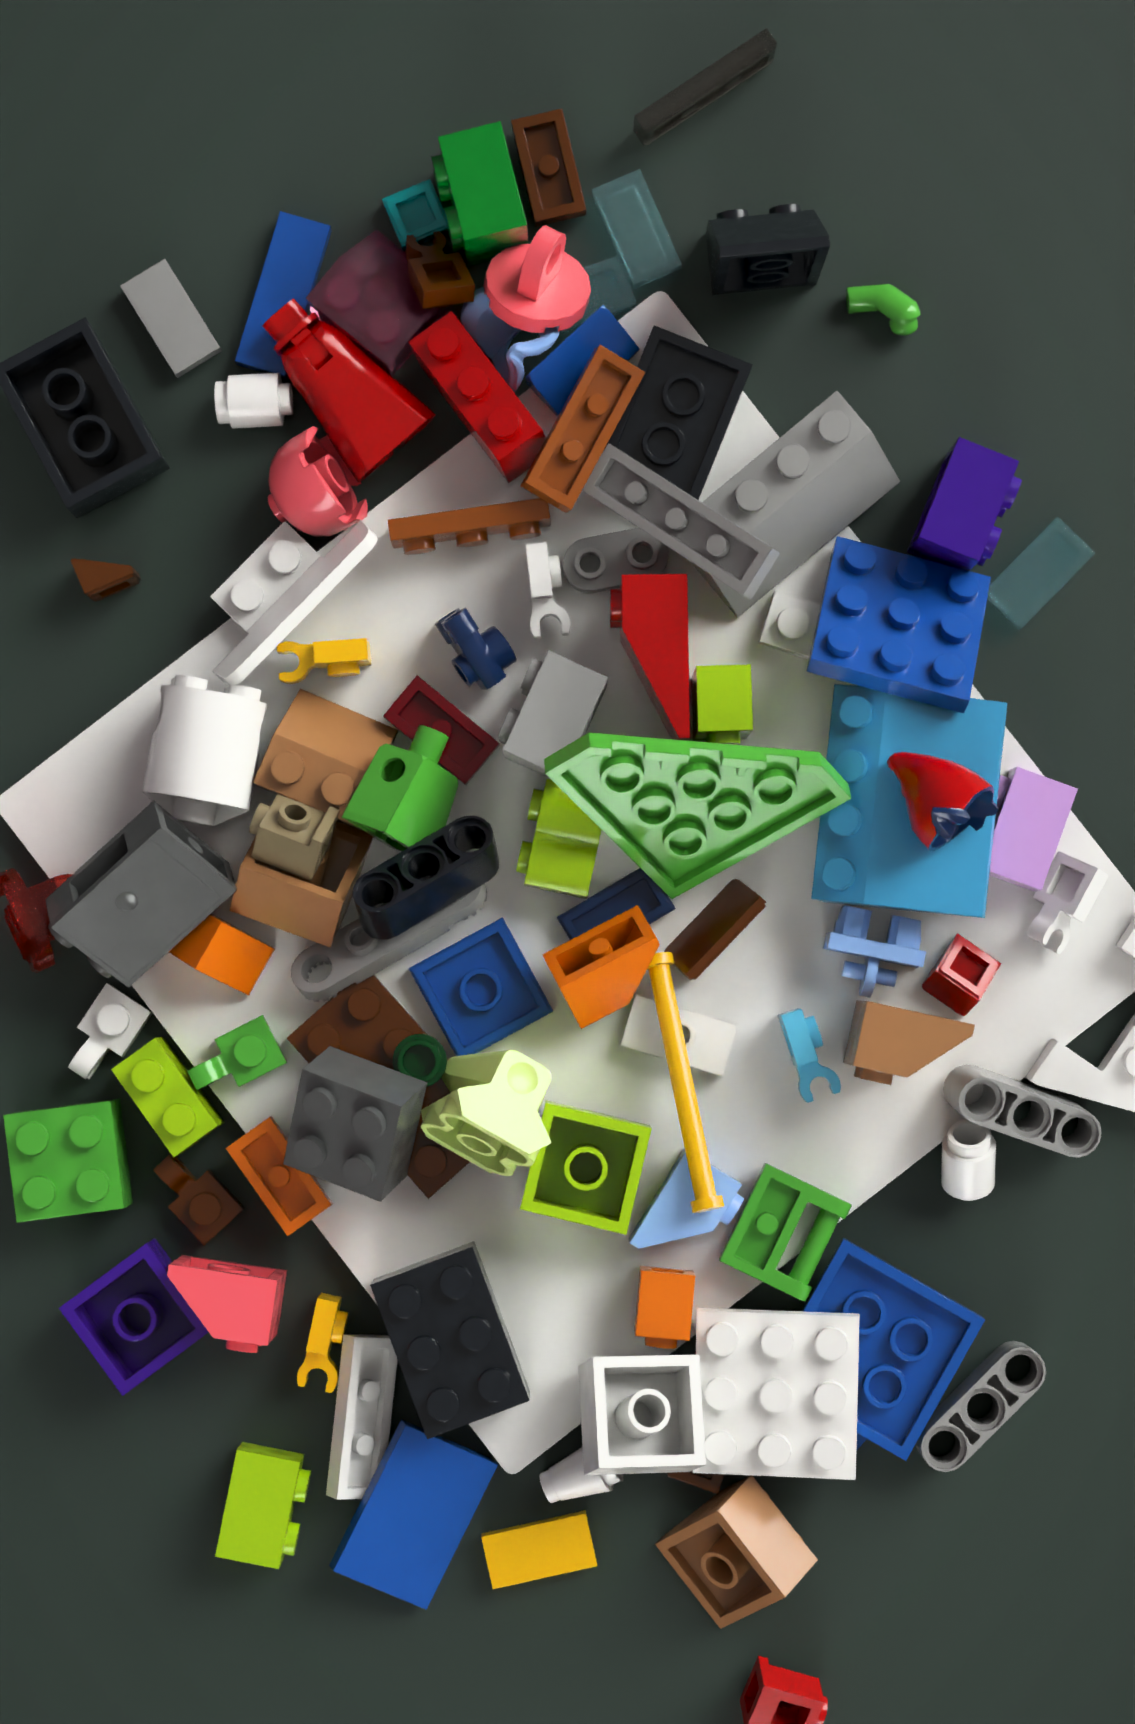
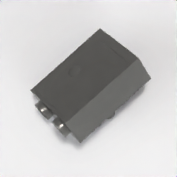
M153 801L45 899L50 921L48 928L55 939L63 946L71 948L74 945L87 955L88 961L99 974L106 978L114 976L129 988L236 892L237 888L229 862L158 803Z

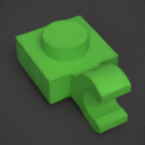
M261 1015L214 1039L221 1054L191 1068L187 1072L196 1090H200L231 1073L238 1087H241L286 1064L287 1061L264 1015Z

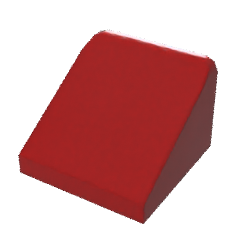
M957 933L926 977L922 988L959 1015L965 1016L981 1000L1002 963Z

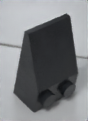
M784 204L770 208L769 214L748 216L747 210L734 209L720 212L716 215L717 219L708 220L706 240L712 295L817 284L830 248L829 234L814 209L801 211L800 205Z

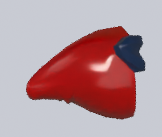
M910 752L894 753L887 760L888 767L895 773L901 783V792L906 801L912 830L929 851H935L949 843L969 825L976 831L983 827L986 816L995 815L999 811V807L993 801V786L979 774L952 760Z

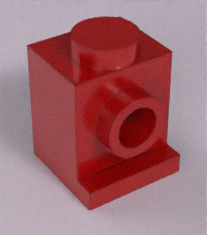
M758 1656L740 1697V1705L744 1724H823L827 1714L828 1699L826 1696H823L819 1678L770 1665L768 1658Z

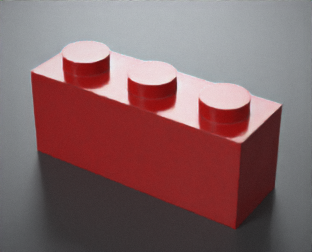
M450 311L408 342L420 367L506 481L510 483L530 469L546 437L539 424L455 314Z

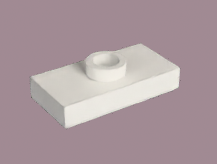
M635 994L620 1046L666 1059L655 1000ZM678 1007L690 1067L723 1076L738 1025Z

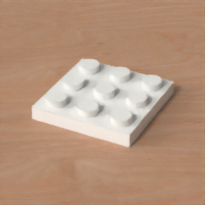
M697 1308L696 1355H699L706 1465L693 1470V1473L856 1480L860 1314Z

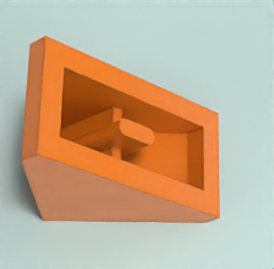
M211 913L174 946L169 953L194 969L242 993L250 995L275 948Z

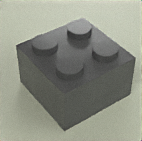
M329 1046L302 1069L283 1164L381 1202L407 1177L427 1082Z

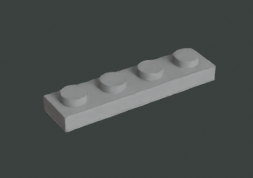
M609 443L582 491L750 600L780 555V552Z

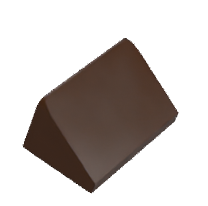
M733 879L675 938L664 952H672L673 965L689 980H696L766 907V901L743 882Z

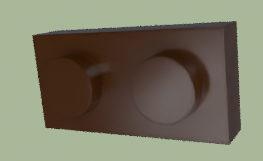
M563 109L511 120V127L535 227L585 216L587 212Z

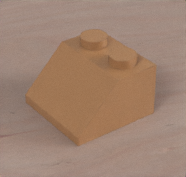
M300 689L274 732L253 783L270 792L301 802L325 813L329 806L340 810L337 820L357 828V826L342 818L343 813L379 747L386 743L393 745L398 730Z
M337 821L330 848L312 881L251 858L256 839L255 836L240 865L236 881L237 891L233 894L229 911L331 947L353 896V887L360 877L374 837L365 831Z
M856 1000L843 1063L856 1066L854 1077L891 1085L893 1075L909 1077L973 1036L975 1025L874 1002Z
M752 1475L718 1492V1494L714 1495L655 1543L720 1629L785 1598L818 1561L801 1536L794 1530L770 1499L767 1492Z

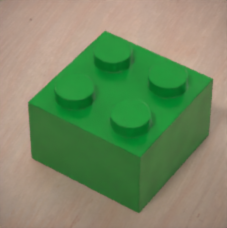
M501 121L438 136L440 154L431 156L440 200L441 202L451 200L452 206L446 207L444 210L454 253L464 251L467 266L491 261L493 257L505 248L519 244H528L527 222Z

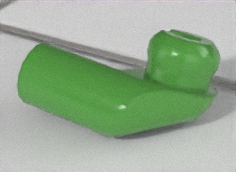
M878 284L846 287L848 314L880 311L890 318V328L894 334L905 336L917 330V317L920 316L917 302L894 285Z

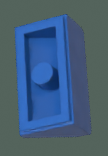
M605 305L598 308L526 376V384L557 417L597 346L602 345L627 361L640 350Z

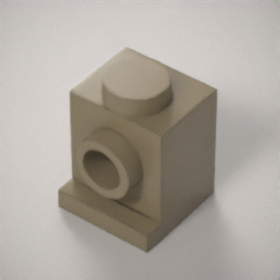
M279 794L276 795L271 806L260 803L249 827V833L256 835L251 858L312 881L330 848L340 810L329 806L325 813Z

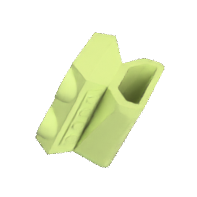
M516 1050L453 1056L447 1060L445 1072L441 1077L450 1094L421 1110L423 1120L421 1129L427 1138L489 1173L493 1172L503 1176H512L517 1165L532 1166L540 1149L552 1143L539 1115L541 1105L551 1082V1073L543 1065Z

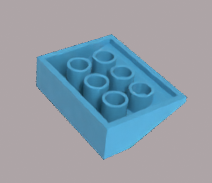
M834 684L826 760L849 784L851 799L820 816L811 899L834 904L985 918L996 814L986 816L983 827L976 831L969 825L949 843L935 851H929L912 830L906 801L901 792V783L895 773L888 767L887 760L889 756L897 752L917 753L952 760L979 774L994 788L993 801L997 805L1007 713L1006 702L970 698L965 712L960 713L862 686Z

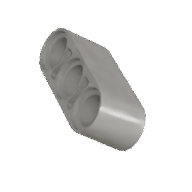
M974 1065L956 1067L945 1079L943 1087L945 1099L960 1115L974 1124L1069 1157L1079 1158L1087 1156L1096 1149L1100 1142L1102 1132L1096 1117L1069 1098ZM983 1084V1093L979 1100L973 1104L966 1105L965 1096L968 1090L974 1085ZM1030 1101L1031 1107L1027 1116L1022 1120L1014 1121L1013 1115L1017 1106L1022 1102ZM1078 1117V1125L1074 1133L1062 1138L1061 1132L1064 1124L1070 1119Z
M1009 1341L997 1347L934 1410L916 1443V1449L925 1462L933 1469L942 1472L954 1471L962 1466L1041 1387L1046 1375L1045 1363L1041 1356L1023 1342ZM1016 1355L1028 1356L1031 1366L1027 1376L1019 1381L1008 1380L1005 1368L1009 1359ZM978 1393L990 1394L993 1405L989 1414L979 1419L969 1417L967 1405L971 1397ZM940 1431L952 1432L955 1437V1444L951 1452L944 1456H935L929 1453V1441L934 1434Z

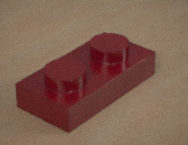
M418 675L383 715L389 723L411 741H413L419 725L433 728L447 735L449 739L438 763L457 777L464 785L469 783L500 745L498 741Z

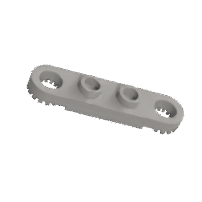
M485 884L468 893L463 899L451 903L391 939L378 940L370 937L364 932L358 918L338 930L331 947L315 943L302 951L293 962L291 968L293 983L306 999H313L314 1002H319L320 1000L328 1001V997L331 996L335 998L338 995L337 993L355 982L356 984L361 983L450 931L449 927L457 922L468 919V916L471 914L475 916L477 914L476 911L483 908L482 903L487 899ZM323 962L332 965L330 974L323 981L318 983L308 982V972H312L311 967L316 968L317 963L323 965Z

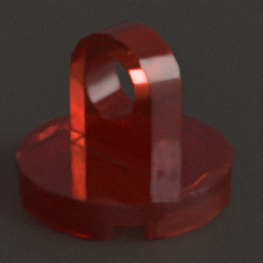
M10 868L0 872V897L5 896L9 903L6 906L7 908L4 909V919L22 958L30 964L32 972L39 973L55 965L54 953L50 943L55 937L48 928L50 921L45 899L73 874L59 875L27 888L19 873L14 868Z

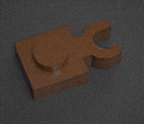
M440 231L433 232L432 246L418 244L414 235H407L405 256L408 262V278L423 309L474 302L475 283L460 253L446 254V237Z

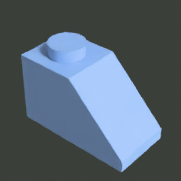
M684 1147L628 1238L629 1243L640 1249L712 1232L720 1221L728 1225L744 1200L742 1196L737 1194L742 1184L710 1164L716 1195H722L724 1207L706 1212L692 1213L690 1202L695 1200Z

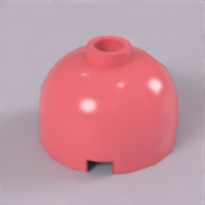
M312 426L286 442L273 457L268 479L271 492L268 495V503L273 514L282 523L288 521L297 530L315 537L332 536L366 518L368 503L366 498L357 502L356 495L351 486H358L361 482H357L337 453L329 437L326 435L318 439L315 434L319 428Z

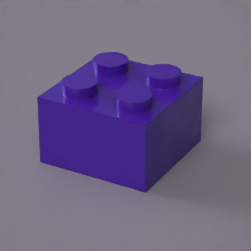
M958 437L944 457L907 553L970 571L976 564L983 566L986 559L991 558L1002 532L1001 528L994 526L997 516L1002 518L1006 509L1011 508L1020 488L1022 479L1014 476L1019 461Z
M156 1238L144 1244L59 1307V1310L122 1396L208 1333L202 1322L168 1278V1265L172 1260Z

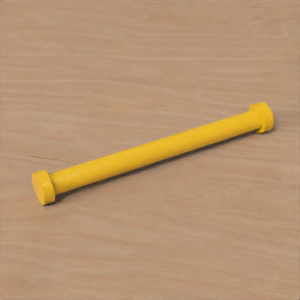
M672 952L655 953L647 970L650 975L695 1200L690 1202L692 1213H700L724 1207L722 1195H716L670 971V966L674 964Z

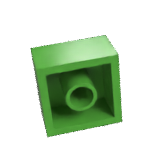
M120 1098L3 1115L17 1223L124 1209L133 1204Z

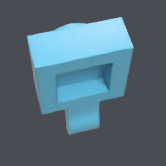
M799 1008L778 1014L777 1016L793 1065L798 1073V1089L803 1100L807 1103L814 1101L810 1091V1083L816 1077L827 1079L832 1094L840 1093L841 1084L837 1074L830 1068L818 1063L815 1049L822 1047L823 1041L814 1016L804 1018L803 1011Z

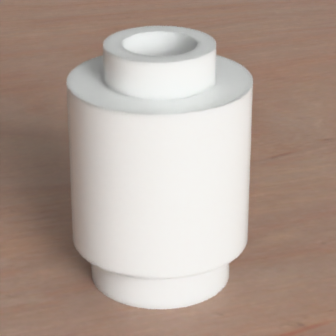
M280 373L229 375L227 381L215 382L214 399L218 424L230 423L232 429L283 426L284 415H293L291 383H282Z
M968 1120L958 1121L950 1126L948 1133L942 1140L941 1184L949 1195L964 1201L981 1199L990 1194L995 1186L996 1141L991 1135L990 1129Z

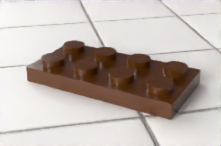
M374 974L359 984L355 982L339 991L335 998L332 997L290 1034L287 1040L308 1063L313 1061L329 1046L394 1070L393 1054L398 1044L408 1036L428 1034ZM442 1078L435 1084L426 1087L422 1109L450 1094ZM420 1114L407 1175L429 1199L470 1161L427 1138L421 1129L423 1120L422 1114Z

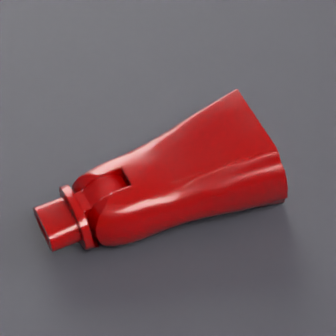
M294 298L262 325L276 341L273 350L280 354L284 370L290 381L304 398L337 453L358 483L369 477L394 455V449L397 446L402 448L436 416L412 392L359 349L345 334L334 326L322 320L319 321V317L315 312L308 315Z

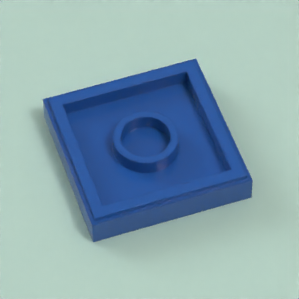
M503 917L408 968L455 1056L476 1054L553 1012Z

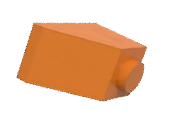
M636 905L542 955L582 1029L630 1003L660 944L641 909Z

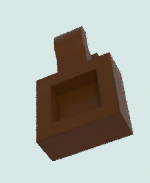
M171 1153L153 1169L160 1179L179 1195L168 1208L203 1246L245 1208L210 1169L196 1179L177 1156L173 1157Z

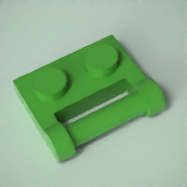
M764 1163L719 1257V1261L806 1302L813 1288L808 1285L840 1217L846 1219L852 1204L774 1166ZM809 1202L821 1209L788 1275L777 1270L776 1267Z

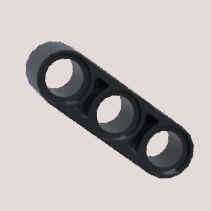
M478 816L458 818L363 874L353 887V899L364 932L378 940L396 937L492 879L499 869V856L490 823ZM471 849H479L474 852H466ZM425 876H433L432 878L426 880H420ZM380 903H388L382 907H374Z

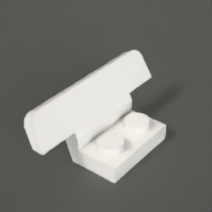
M360 520L323 557L284 521L210 596L248 633L212 672L228 685H238L373 549L377 542V537L372 530Z

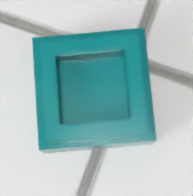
M430 179L382 199L384 208L403 251L406 250L407 235H414L416 242L422 244L433 239V232L448 233L446 215Z

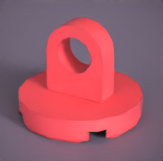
M547 225L542 226L534 236L531 244H519L505 248L491 259L485 274L483 287L484 294L490 300L489 307L495 316L511 327L530 333H545L546 328L559 326L558 331H562L572 327L583 318L591 293L589 275L579 261L564 252L566 245L565 234Z

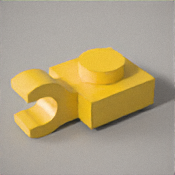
M367 638L313 642V644H298L287 641L277 645L278 654L292 653L299 658V665L295 671L279 673V680L286 684L301 682L316 667L318 669L327 668L329 677H345L359 675V666L371 665L370 643Z
M321 1293L317 1298L305 1360L297 1373V1384L300 1387H305L309 1371L315 1368L322 1369L327 1374L328 1381L325 1392L332 1393L338 1384L339 1370L330 1358L329 1352L332 1342L342 1344L349 1312L339 1311L342 1301L340 1296Z

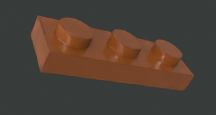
M597 346L520 486L565 513L571 511L640 384L645 371L604 346Z
M541 498L388 520L390 541L393 548L403 547L404 554L406 555L432 552L436 550L435 543L456 540L457 547L483 545L489 542L488 535L509 532L511 540L528 539L540 536L542 527L551 526L548 502Z

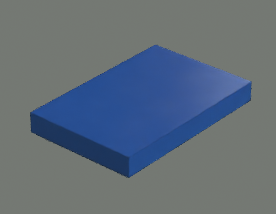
M401 1419L329 1566L336 1573L427 1610L498 1464L487 1456L439 1435L427 1439L423 1428Z

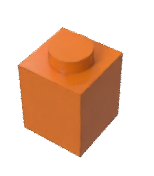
M640 1266L634 1332L635 1336L645 1337L646 1346L674 1349L677 1348V1340L690 1341L695 1286L693 1270Z

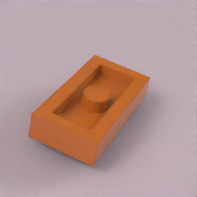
M271 1116L229 1145L226 1150L285 1234L289 1236L330 1207L333 1202L313 1175L283 1164L288 1139Z

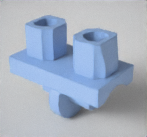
M844 905L837 917L833 932L826 933L823 949L865 957L864 964L844 961L842 969L843 977L860 980L859 996L870 998L875 983L891 987L895 986L897 971L879 968V960L914 968L923 967L926 951L919 950L921 942L920 920L892 915L886 943L866 939L872 911Z

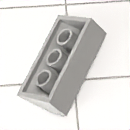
M835 391L702 502L780 552L777 560L751 600L692 563L737 618L900 483L898 476L872 431L838 391Z

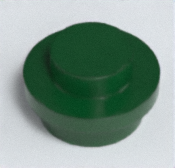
M414 1034L406 1037L398 1044L393 1054V1068L395 1071L427 1082V1087L440 1080L447 1066V1056L444 1047L437 1039L426 1034Z

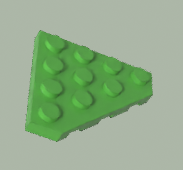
M589 732L544 759L545 774L671 899L851 799L849 784L820 752Z

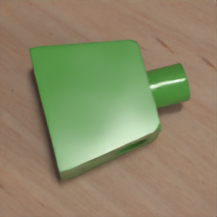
M419 725L409 750L387 743L380 746L347 805L342 818L390 848L401 852L446 826L459 785L457 777L438 765L449 737L433 728Z

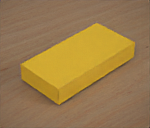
M586 1510L481 1534L492 1589L597 1566Z

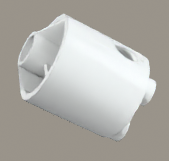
M175 675V678L171 680V685H161L160 714L156 729L152 734L142 792L178 821L215 826L250 810L254 787L253 781L259 758L260 730L268 705L260 701L261 690L229 685V688H225L224 693L206 690L208 680Z

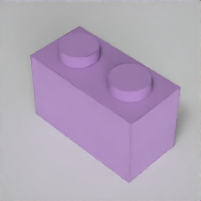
M1020 767L1010 769L1007 777L1000 775L997 798L999 811L995 817L989 875L1031 891L1042 890L1078 788Z

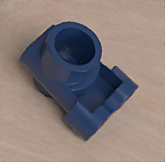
M466 607L450 612L435 623L447 644H451L458 654L452 660V664L461 679L469 687L476 682L482 690L493 687L506 677L503 670L517 661L508 641L495 626H491L481 634L479 633V628Z

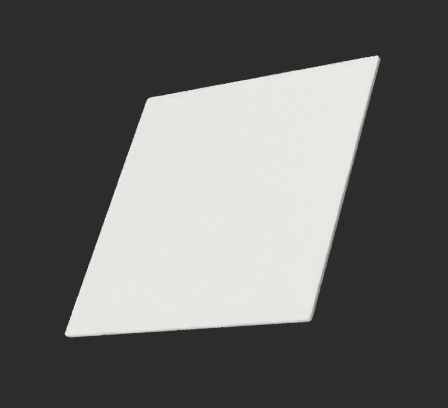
M662 291L653 293L618 320L640 348L628 361L636 367L654 325L708 346L672 299ZM529 388L518 398L542 428L545 437H547L557 416ZM742 391L699 498L700 502L707 499L780 438L744 391ZM472 434L468 435L367 513V517L361 521L377 537V542L373 549L280 642L291 641L298 644H313V642L367 638L370 643L371 665L359 666V675L345 677H329L327 668L318 669L316 667L301 682L286 684L279 680V673L295 671L299 665V658L292 653L278 654L276 647L238 684L239 686L261 690L260 701L268 705L260 730L259 758L256 774L274 732L300 689L397 729L383 715L418 675L499 742L500 738H498V735L509 710L513 708L521 711L527 698L526 695L521 693L522 688L520 687L532 660L537 659L543 662L548 650L608 677L607 688L586 734L590 732L671 739L620 642V628H610V590L596 593L580 592L568 583L563 570L565 553L577 540L639 527L584 491H581L572 510L567 513L548 503L551 526L542 527L541 535L537 537L511 540L509 532L488 535V543L472 547H457L456 540L435 543V551L415 555L404 554L403 547L394 549L390 541L389 519L539 498L520 486L528 470L508 483ZM355 525L343 531L317 551V553L325 557ZM849 526L738 618L692 563L668 547V562L662 574H687L689 741L705 742V740H693L692 675L696 666L751 664L753 731L747 739H741V744L738 745L820 752L825 759L827 758L834 684H855L806 672L809 659L758 643L775 591L821 604L836 537L839 536L861 542ZM547 542L548 556L559 555L562 587L552 588L554 602L563 607L570 617L571 628L568 636H562L561 623L553 616L545 617L541 621V639H534L531 633L532 601L525 544ZM638 545L632 550V556L637 562L645 563L652 558V551L646 545ZM593 555L584 556L579 563L581 569L587 573L596 572L600 567L599 559ZM466 607L478 626L480 634L491 626H495L508 641L517 658L515 663L503 670L506 677L487 690H482L477 682L469 687L461 679L452 664V660L458 654L451 644H447L435 626L437 621L458 608L461 610ZM232 618L0 795V815L56 888L61 886L153 802L142 791L152 734L156 729L160 714L161 685H171V680L175 678V675H185L208 680L206 690L224 693V689L229 688V685L222 682L212 671L248 635ZM972 684L970 698L984 700ZM1005 726L1000 775L1007 777L1010 769L1020 767L1044 776ZM398 730L393 746L409 750L412 741ZM499 742V747L467 785L458 780V789L446 825L464 816H478L490 823L494 833L499 856V869L496 875L485 883L487 899L482 903L483 908L476 911L477 914L475 916L471 914L468 916V919L457 922L449 927L450 931L379 971L375 976L422 1029L442 1044L446 1056L451 1058L455 1054L408 968L503 917L553 1012L478 1053L516 1050L550 1071L551 1082L539 1111L540 1118H542L547 1100L651 1126L652 1130L627 1235L521 1210L520 1206L530 1166L517 1165L512 1176H503L493 1172L489 1173L471 1162L429 1199L408 1175L381 1202L315 1177L333 1204L311 1220L376 1304L377 1302L370 1286L375 1278L475 1241L530 1390V1401L469 1423L504 1471L509 1474L520 1472L581 1424L579 1365L592 1357L669 1355L686 1342L684 1340H677V1348L674 1349L646 1346L645 1337L635 1336L634 1326L640 1266L694 1271L695 1286L690 1338L696 1334L697 1308L728 1309L762 1283V1281L720 1262L719 1257L764 1163L774 1166L852 1204L849 1215L939 1145L948 1133L951 1125L958 1121L967 1120L949 1105L944 1096V1082L952 1070L962 1065H974L1021 1081L1026 1077L1052 1038L1066 1046L1135 992V959L1115 946L1135 917V891L1071 810L1053 860L1057 852L1060 851L1099 868L1109 876L1084 923L1071 918L1069 924L1070 938L1065 949L1060 954L1044 948L1040 942L1027 936L1030 924L1043 907V904L1033 898L1036 891H1031L990 875L985 918L847 905L872 911L866 938L868 940L886 943L892 915L921 921L919 950L926 951L923 967L914 968L879 960V968L897 971L896 983L894 987L875 983L870 998L859 996L860 980L842 976L844 961L864 964L865 957L823 949L826 933L833 932L835 922L844 904L827 903L811 899L820 817L673 899L670 898L676 909L649 924L660 944L656 953L664 952L675 938L733 879L740 880L766 901V907L696 980H689L674 965L670 966L678 1007L738 1025L723 1076L693 1067L690 1068L710 1164L742 1184L737 1194L742 1196L744 1200L728 1225L720 1221L712 1232L638 1249L629 1243L628 1238L684 1149L667 1059L620 1046L635 994L654 999L649 971L646 970L628 1005L581 1029L542 954L570 940L559 923L558 916L640 867L602 830L587 899L524 886L526 874L516 872L522 841L533 843L537 822L527 820L534 788L544 790L546 779L550 778L506 759L503 753L505 744ZM254 784L249 811L215 826L179 822L229 862L236 885L240 865L256 836L249 833L253 815L260 803L271 806L277 794ZM373 838L360 877L401 851L390 848L376 838ZM471 849L466 852H474L479 849ZM425 876V877L421 878L420 880H425V879L429 878L430 876ZM232 894L212 914L275 948L250 995L242 993L194 969L169 952L134 982L132 987L194 1067L221 1054L214 1039L264 1015L287 1063L241 1087H238L232 1073L210 1084L209 1087L245 1134L272 1116L288 1139L302 1069L309 1063L287 1040V1037L328 1002L323 1000L314 1002L313 999H306L292 981L291 968L297 956L316 942L229 911L233 898ZM467 894L456 901L463 899L467 896ZM353 896L339 929L359 918ZM384 903L377 904L374 907H379ZM957 933L1002 963L981 1000L965 1016L959 1015L922 988L926 977ZM323 962V965L317 963L316 968L311 967L312 972H308V982L318 983L323 981L330 974L332 965ZM856 1000L874 1002L975 1025L973 1036L909 1077L893 1075L891 1085L854 1077L856 1066L843 1063ZM797 1008L802 1009L804 1018L814 1016L823 1041V1046L815 1049L818 1063L833 1070L839 1077L841 1084L840 1093L832 1094L826 1078H814L810 1083V1091L814 1101L809 1103L805 1102L799 1093L798 1073L793 1065L777 1016ZM983 1084L974 1085L968 1090L965 1096L966 1105L973 1104L979 1100L983 1093ZM809 1202L807 1203L776 1267L777 1270L800 1253L821 1209L820 1207Z

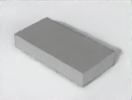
M166 259L161 260L120 285L177 378L222 351Z

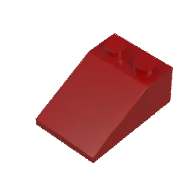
M687 574L621 575L620 589H610V628H620V642L670 738L673 740L689 741Z

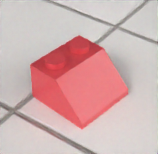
M181 1255L168 1265V1278L210 1335L215 1339L226 1340V1349L257 1353L259 1346H268L278 1334L287 1270Z

